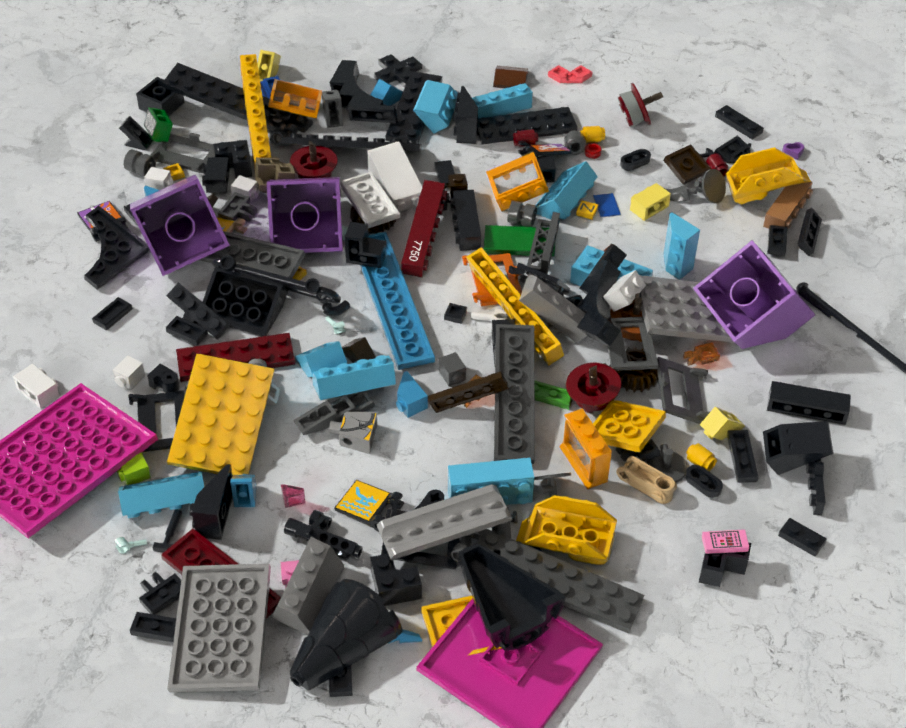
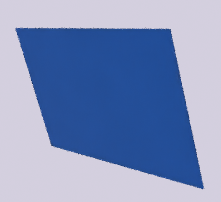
M613 193L593 195L596 204H598L600 217L621 215Z

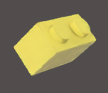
M655 183L631 197L630 211L645 221L669 207L671 193Z

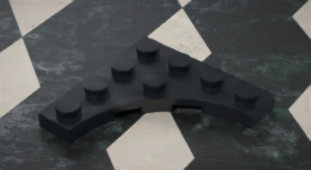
M97 206L86 214V220L95 228L100 238L101 253L94 266L84 275V280L98 290L150 251L146 242L102 207Z

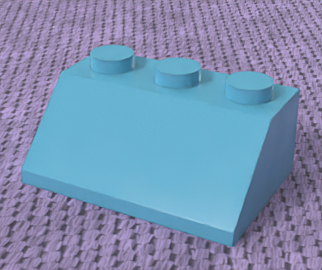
M431 80L425 81L413 111L433 134L449 126L455 111L458 92L451 85Z
M671 212L669 214L663 255L666 271L680 280L694 268L700 229Z

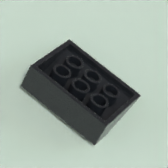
M215 267L202 302L227 322L231 328L266 336L283 308L288 290L283 284L235 271H225L223 268Z

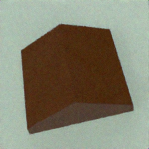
M497 65L493 87L509 88L526 83L528 68Z

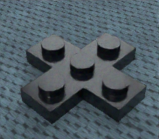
M390 54L378 59L379 65L383 69L375 72L374 78L377 81L381 79L387 83L397 80L405 87L411 71L421 70L422 64L413 56L400 62Z

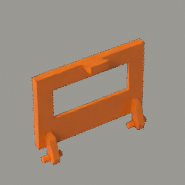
M510 253L490 255L489 257L494 263L503 262L508 280L521 295L522 290L518 281L519 275L508 272L509 266L517 268V266L513 265ZM467 255L462 256V260L465 266L468 263V260L466 258ZM471 270L477 290L476 293H472L474 302L477 303L479 300L481 306L498 304Z

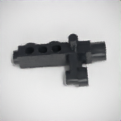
M314 510L311 513L309 525L289 518L284 527V534L295 538L298 537L305 541H309L310 537H313L330 545L337 552V556L346 560L349 557L359 558L363 550V546L358 545L356 542L323 531V529L328 530L330 528L332 518L325 516L323 512Z

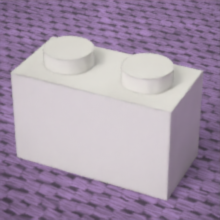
M635 270L620 277L603 297L611 309L616 311L630 305L635 299V294L640 293L646 284Z
M33 363L13 376L17 389L40 409L60 396L57 381L54 378L50 379L42 368H37Z

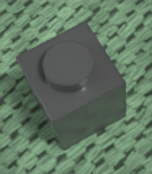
M456 352L439 358V372L448 386L466 380V366Z

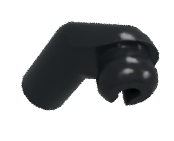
M346 300L335 307H332V304L328 302L322 305L323 313L327 316H339L350 308V304Z

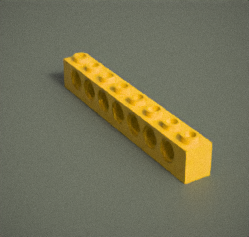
M256 54L240 55V70L255 171L256 158H271L257 56Z
M481 247L468 255L466 258L470 269L510 319H515V325H534V348L549 366L562 358L564 353L561 343L538 315L519 301L520 293Z

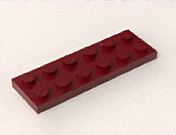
M290 333L176 349L180 382L189 381L196 354L249 363L253 359H262L267 363L268 368L295 365Z
M193 528L161 554L162 560L181 575L183 566L238 564ZM270 588L266 619L275 611L281 598Z

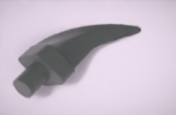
M687 185L674 189H665L671 193L670 201L676 202L690 200V195L697 194L696 187L687 189Z

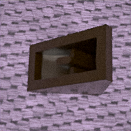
M366 337L354 339L342 346L345 356L352 363L361 359L370 360L376 358Z

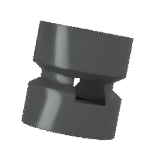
M131 149L125 155L123 165L125 170L145 176L151 167H156V159L154 156L143 155L142 152Z
M513 200L509 207L507 221L513 224L521 222L522 226L533 227L537 215V206L531 204L524 206L522 202Z

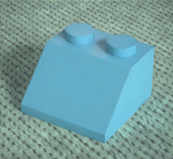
M339 341L328 342L294 356L307 377H313V371H317L320 368H332L339 364L347 363Z

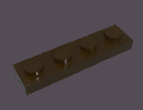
M500 371L429 395L428 402L434 411L438 413L509 389L508 382Z

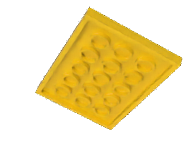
M196 354L168 455L167 465L218 474L226 464H231L233 476L249 475L274 376V369Z

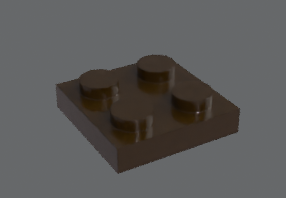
M691 144L665 156L663 160L683 185L703 176L706 171L711 169Z

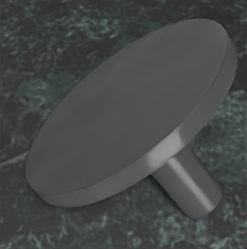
M710 169L705 172L702 182L695 181L694 183L697 192L703 191L705 198L710 203L715 204L723 200L726 193V183L720 171Z
M667 444L660 445V456L647 460L648 465L670 476L675 482L682 480L686 475V461L681 455L669 449Z
M571 472L534 477V480L547 479L548 485L538 486L537 492L539 494L549 493V498L554 495L557 496L555 478L571 476Z

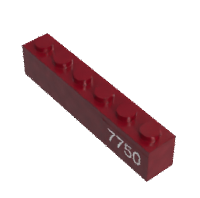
M424 180L401 262L402 274L423 277L424 271L428 270L429 260L427 258L432 255L433 246H431V243H435L437 234L435 228H439L440 218L438 217L443 214L444 209L442 202L447 199L448 191H445V183Z

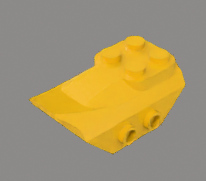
M775 147L741 155L726 173L732 197L739 204L762 200L768 195V192L782 187L811 182L806 171L797 166L793 157Z
M554 495L534 505L532 514L521 522L516 541L525 545L566 553L575 561L602 565L608 562L610 558L617 519L595 502Z

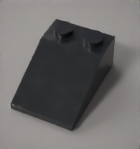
M226 464L197 494L195 503H192L190 506V516H193L192 528L208 539L222 540L233 499L230 483L233 477L231 464Z

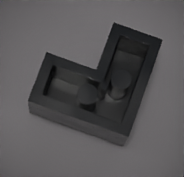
M247 140L213 144L215 157H228L229 166L234 168L236 179L239 175L246 178L252 177Z
M350 222L345 234L346 263L381 268L387 254L386 241L369 238L368 224Z
M749 543L748 552L704 553L699 583L720 587L724 570L745 575L752 543Z
M388 554L370 557L371 574L375 590L385 600L384 606L422 599V583L417 567L396 570L394 561L390 559Z

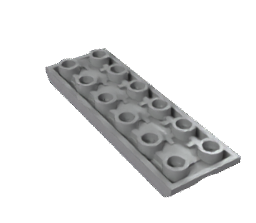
M491 484L384 519L377 524V528L390 559L394 560L511 521L512 517L497 486Z

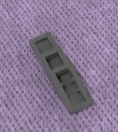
M362 391L350 398L344 395L331 404L327 400L293 421L301 433L307 435L329 428L331 421L342 423L344 413L366 412L375 407V404L368 393Z

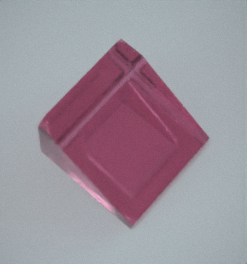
M281 484L285 508L305 504L304 488Z

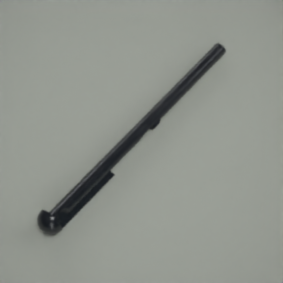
M801 282L797 285L796 291L800 296L828 318L832 316L845 327L855 331L857 338L862 339L906 374V364L812 292L808 288V283Z

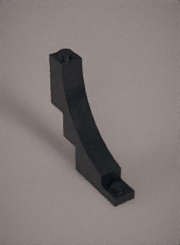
M342 60L329 83L331 91L338 90L342 108L348 109L350 121L397 123L398 117L395 106L383 105V100L365 93L356 84L359 76L357 61Z
M612 243L579 288L587 295L578 306L586 314L577 326L578 329L590 338L609 347L621 330L613 325L610 317V306L603 296L617 281L621 272L618 270V267L627 256V254Z

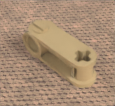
M634 456L628 457L623 467H619L616 471L622 481L661 504L669 503L673 499L674 491L677 489V484L673 478Z

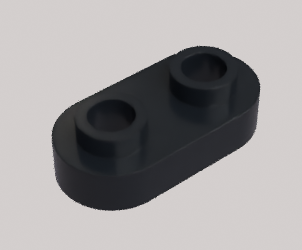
M638 149L623 155L620 166L626 171L644 166L650 162L651 153L646 149Z
M691 465L687 468L685 479L690 485L708 497L714 498L721 494L723 483L719 478L700 465Z

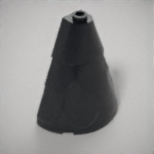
M478 543L459 551V563L468 591L472 594L486 635L496 648L502 647L504 651L524 647L549 629L547 624L552 618L557 619L566 598L559 590Z
M343 579L341 582H337L330 593H328L318 616L315 617L308 636L304 638L290 670L291 681L298 687L302 686L307 690H311L342 673L345 668L369 656L373 651L396 639L403 632V629L393 610L389 612L386 606L383 605L385 600L366 585L350 579Z

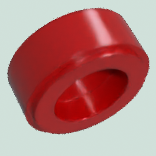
M595 143L586 145L585 155L588 158L595 159L601 156L602 148L600 145Z

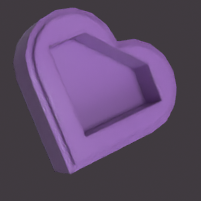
M800 142L786 143L783 146L782 152L798 160L803 154L805 147Z

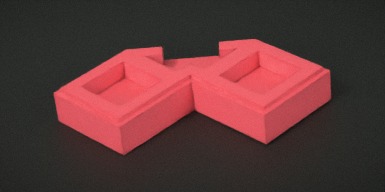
M558 65L548 71V77L559 83H583L592 77V71L580 65L570 72Z

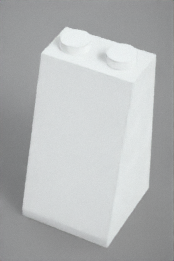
M400 142L368 150V172L373 173L391 201L394 202L398 211L401 212L417 207L422 185Z

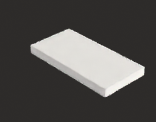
M372 172L340 181L341 189L364 223L368 224V228L400 218V212Z

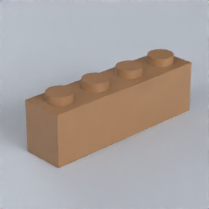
M813 182L786 186L766 213L763 227L769 229L770 225L789 229L793 218L796 219L798 217L800 208L803 209L807 199L811 198Z

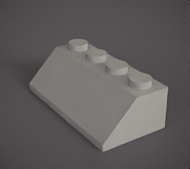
M530 273L527 276L519 301L577 343L587 335L577 328L586 313Z
M310 537L271 618L306 635L309 634L315 617L318 616L328 593L336 584L344 567V564L330 545Z

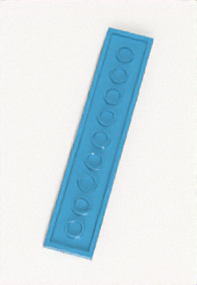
M382 232L369 235V238L386 241L387 254L381 268L360 265L398 370L434 363L435 356L387 233Z

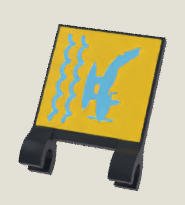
M356 480L334 509L337 512L369 524L379 532L377 524L385 519L380 514L388 505L389 499L394 500L395 498L401 501L403 494L399 492L390 493ZM402 501L401 506L397 505V509H401V507L404 505V501Z

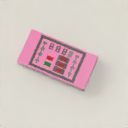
M745 530L702 532L705 554L749 551Z

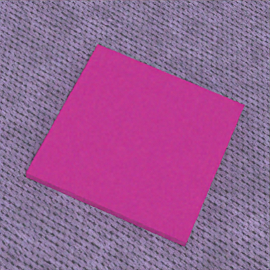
M472 599L417 665L416 670L500 728H544L600 652L603 644L558 616L557 619L552 618L547 624L549 629L528 645L509 651H504L503 648L490 651L494 645L486 635L480 614L477 612L474 600ZM488 647L485 652L468 655L473 650Z

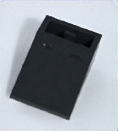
M461 86V92L457 93L456 113H454V123L456 126H454L453 136H456V143L476 144L478 107L466 88Z
M828 421L780 424L763 431L766 462L777 475L834 454Z

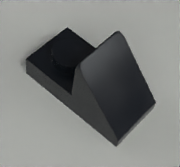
M131 116L127 117L119 127L129 138L124 144L125 146L146 150L153 142L150 135Z

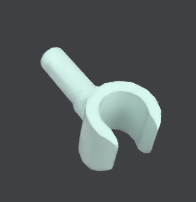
M329 316L325 318L333 326L335 334L346 332L343 321L336 323Z
M119 537L115 540L117 544L115 547L122 554L127 553L130 548L147 545L146 539L127 542L124 537Z

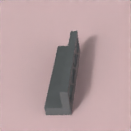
M553 212L551 221L538 219L527 263L528 267L548 274L559 228L560 213ZM541 226L549 227V229L544 231ZM544 237L546 241L541 243L538 239ZM542 249L543 253L538 255L535 251ZM538 261L541 264V267L533 266L531 264Z

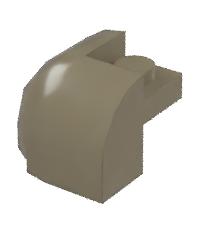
M256 158L255 181L258 183L259 191L267 193V181L295 179V171L291 163L279 162V158Z

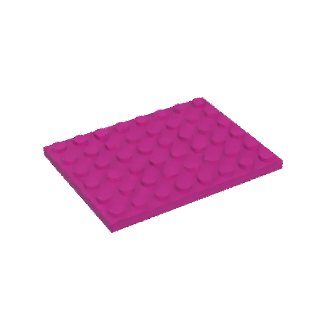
M80 383L0 440V517L29 539L118 471L129 460L158 440L157 435Z

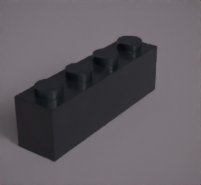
M474 190L453 191V198H450V208H454L452 210V220H455L453 221L454 232H457L455 233V243L459 244L460 251L478 250L481 248V231Z
M772 381L767 411L846 425L850 412L851 395Z

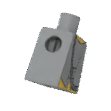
M377 412L344 413L342 423L330 422L329 433L339 434V444L341 446L370 454L377 429Z

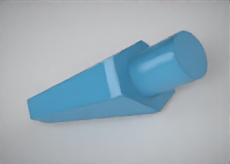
M403 630L396 639L389 643L399 641V644L422 642V639L418 633Z

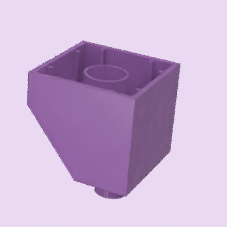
M196 175L130 204V210L162 276L230 246Z
M340 177L267 181L271 243L304 250L305 253L343 251Z
M753 240L693 288L734 343L741 349L786 339L815 316V313Z

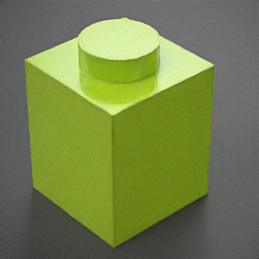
M142 452L117 471L120 481L125 480L127 485L151 478L149 467Z

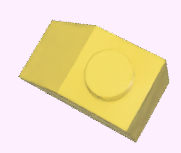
M260 50L258 58L260 81H263L265 78L275 77L281 59L279 54Z
M714 407L700 424L705 429L704 434L710 439L716 438L719 440L727 438L728 430H742L745 427L733 413Z

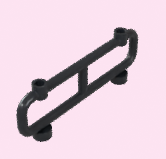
M225 255L221 259H214L212 261L214 267L223 268L225 271L242 272V274L283 284L288 291L316 298L323 304L327 302H341V297L337 292L322 287L315 278L303 282L237 264L230 255Z

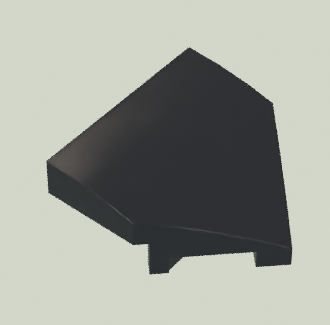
M737 135L715 149L714 154H720L726 163H735L741 155L751 153V143L746 144Z

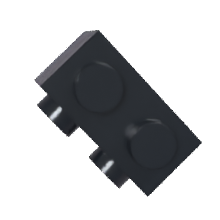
M208 157L207 164H204L205 176H202V185L206 186V193H227L230 175L228 157Z

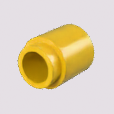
M585 126L580 130L585 137L586 143H598L605 140L604 127Z
M700 443L692 444L686 452L687 460L694 465L702 466L708 471H711L717 463L715 455Z

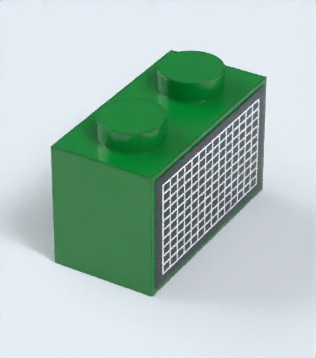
M148 107L144 127L152 140L168 142L173 126L172 121L165 110Z

